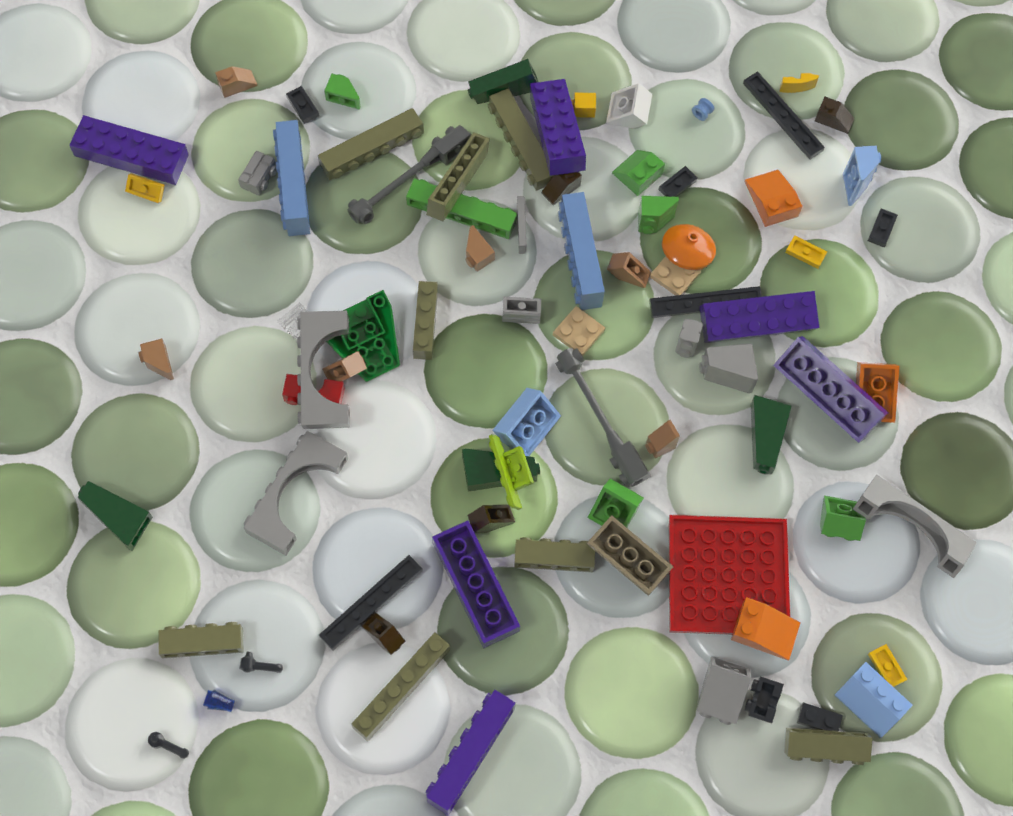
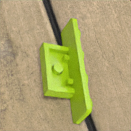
M491 434L489 435V447L496 458L495 465L501 474V484L506 489L507 503L510 507L520 510L522 505L517 490L534 483L523 448L518 446L504 452L500 437Z

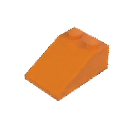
M779 170L745 179L744 182L765 227L799 216L803 206L796 191Z
M857 362L856 384L888 412L881 422L895 423L899 365Z
M746 597L742 603L731 640L789 661L801 622L767 604Z

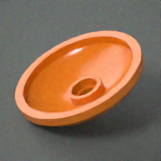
M675 225L665 232L662 239V249L666 257L672 263L684 269H703L712 263L716 255V246L711 236L703 229L694 225Z

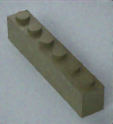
M508 88L489 96L488 109L491 114L495 115L498 128H502L505 141L511 144V151L515 157H518L521 170L525 171L528 175L527 180L530 186L533 185L536 191L544 188L554 175H549L544 151Z
M411 108L319 154V165L329 181L339 178L344 173L357 169L359 165L371 162L375 157L387 154L391 149L403 146L407 141L420 137L424 133L423 123L415 110Z
M473 132L429 197L427 216L442 222L445 220L487 156L490 138Z
M434 632L351 723L352 728L368 742L450 651V645Z

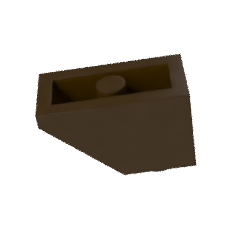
M824 96L815 118V122L848 134L854 117L842 102Z
M580 172L554 175L541 193L552 205H555L562 200V195L570 194L581 186L582 175Z
M482 505L467 515L474 533H487L515 523L509 505Z
M377 613L361 625L371 638L390 655L398 651L401 645L406 642L397 629Z

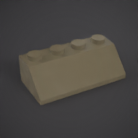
M612 515L587 542V545L648 596L673 568L671 564Z

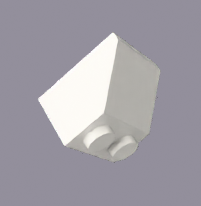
M639 83L612 92L606 123L632 129L646 125L652 93Z

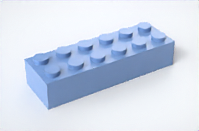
M298 120L275 122L276 129L273 130V137L275 141V156L277 157L276 169L278 173V188L280 190L279 201L283 229L287 230L288 236L310 234Z
M584 192L562 195L561 202H559L558 220L562 222L563 226L561 227V235L566 241L564 243L565 254H569L567 263L569 271H572L571 285L576 290V293H574L575 304H579L581 310L601 308L605 291Z

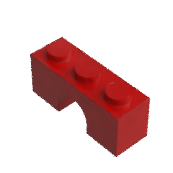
M286 374L282 393L284 402L290 405H297L298 393H301V386H298L297 381L298 375ZM324 379L323 387L318 392L324 398L342 404L345 390L343 381Z

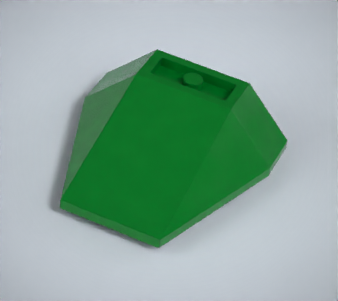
M384 290L345 309L349 316V334L334 337L326 343L341 358L358 351L367 369L359 372L358 375L365 382L400 366L392 306Z

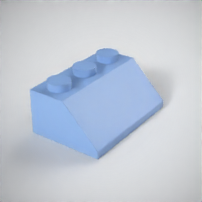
M877 146L854 147L843 172L848 206H852L867 189L870 181H872L873 174L877 170L878 164L881 163V154L877 151Z
M526 388L495 426L493 432L511 449L521 446L525 456H530L561 415L540 390Z
M867 662L835 694L879 738H882L913 706Z

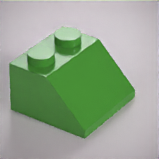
M636 150L612 171V174L634 194L639 196L663 174L665 163L652 152Z
M641 196L638 211V232L652 234L657 233L675 217L679 197Z
M609 479L603 486L587 518L602 526L612 515L627 528L644 497Z
M824 495L820 520L821 534L827 537H841L848 541H860L866 518L853 510L857 501Z

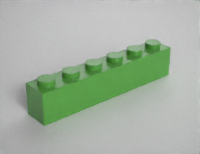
M414 178L406 195L407 205L427 212L428 199L437 185L430 184L423 179L418 180ZM461 194L446 219L470 227L473 225L476 229L510 239L517 222V213L509 208L498 207L491 202H483L477 197Z

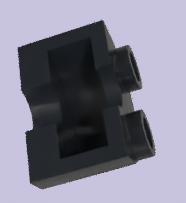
M761 676L758 680L754 679L750 690L753 691L752 698L748 699L745 705V711H748V716L772 724L784 684Z

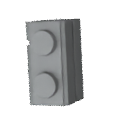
M255 151L238 179L240 187L253 194L260 195L262 190L265 191L267 189L269 178L273 177L277 172L275 159Z
M503 298L502 322L540 324L541 299Z
M684 319L675 350L681 357L688 358L694 356L703 326L701 322Z

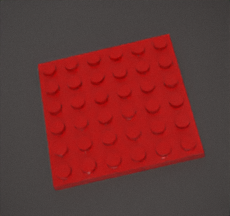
M669 515V564L673 566L669 572V633L732 635L742 603L746 597L767 604L790 617L787 519Z

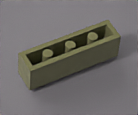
M419 281L413 359L432 360L438 282Z
M522 537L520 540L516 539L514 568L593 572L595 550L587 545L588 541H580L579 543H571L570 540L551 542V539L546 538L534 541L531 538Z
M227 622L223 626H217L215 623L205 624V627L186 625L185 628L177 629L175 626H168L164 630H158L159 655L162 659L244 653L243 628L237 622Z
M786 728L784 752L791 760L801 761L802 758H810L814 762H823V759H829L833 763L841 764L844 761H852V764L864 765V762H871L872 737L868 733Z

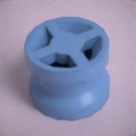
M701 98L698 101V105L692 108L693 115L701 121H705L708 118V114L714 111L713 104L706 98Z

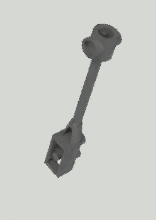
M458 125L456 128L453 126L448 127L444 137L440 138L437 136L432 140L431 148L421 158L420 162L369 200L363 198L359 201L356 199L351 200L347 209L350 217L357 224L360 222L363 224L370 223L374 217L372 206L422 168L438 161L448 165L456 159L470 138L471 133L461 125Z
M569 348L558 354V362L555 364L561 373L564 371L566 374H573L606 432L611 455L613 456L610 462L615 469L619 467L622 472L619 478L624 486L628 484L629 487H633L650 478L651 475L634 445L630 441L623 443L618 434L612 429L579 370L582 367V362L585 360L578 348Z

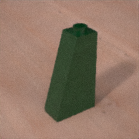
M525 59L468 81L470 86L468 93L470 98H474L477 104L489 102V96L508 88L513 96L530 93V83L539 81L529 59Z
M754 395L751 401L753 469L758 470L761 474H772L777 464L792 406Z
M462 449L468 492L502 487L500 481L501 474L495 465L496 458L493 452ZM525 456L533 481L536 482L537 476L540 474L539 463H535L534 457Z
M87 481L86 485L80 488L78 499L129 550L133 551L152 520V515L149 511Z

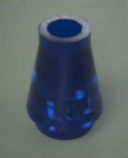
M208 690L203 706L208 707L207 709L232 712L235 700L216 690Z

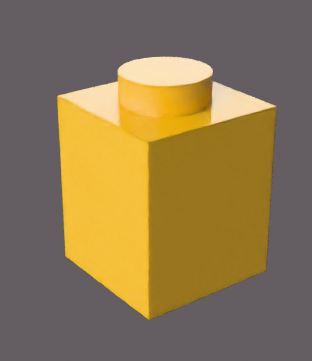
M575 92L574 99H571L575 116L595 118L596 93Z

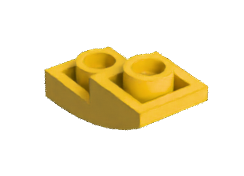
M801 73L799 79L783 77L779 92L796 93L813 89L817 84L819 75Z

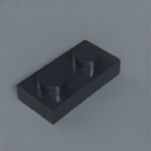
M302 86L286 93L287 99L303 124L319 117L318 110Z
M684 166L661 184L658 190L666 197H678L696 183L698 177Z
M881 208L867 241L885 248L898 214Z
M803 702L797 723L816 730L839 731L843 715Z

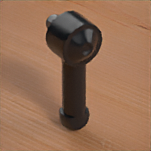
M247 651L246 655L241 658L239 669L247 673L255 670L281 673L283 666L282 664L256 662L253 658V653Z
M153 732L148 737L149 745L155 749L162 747L183 759L189 756L188 749L165 740L160 732Z

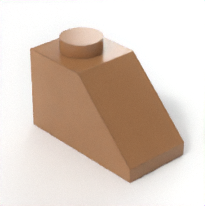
M231 66L215 72L224 98L258 86L252 71Z
M472 225L469 230L465 260L469 267H473L478 272L495 260V251Z
M630 252L613 254L607 270L617 279L642 288L646 287L651 271Z
M163 339L140 344L141 351L138 354L141 363L145 362L148 369L169 380H173L174 377Z
M357 351L324 367L322 370L327 379L343 381L367 369L363 357Z
M671 420L665 422L647 438L646 449L649 454H653L655 459L676 449L680 435Z

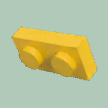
M130 173L128 174L125 192L160 203L165 185Z
M794 235L785 253L819 269L827 251Z
M887 644L868 653L878 673L890 685L895 687L908 680Z

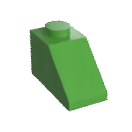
M331 73L324 90L326 101L360 110V98L349 78L341 74Z

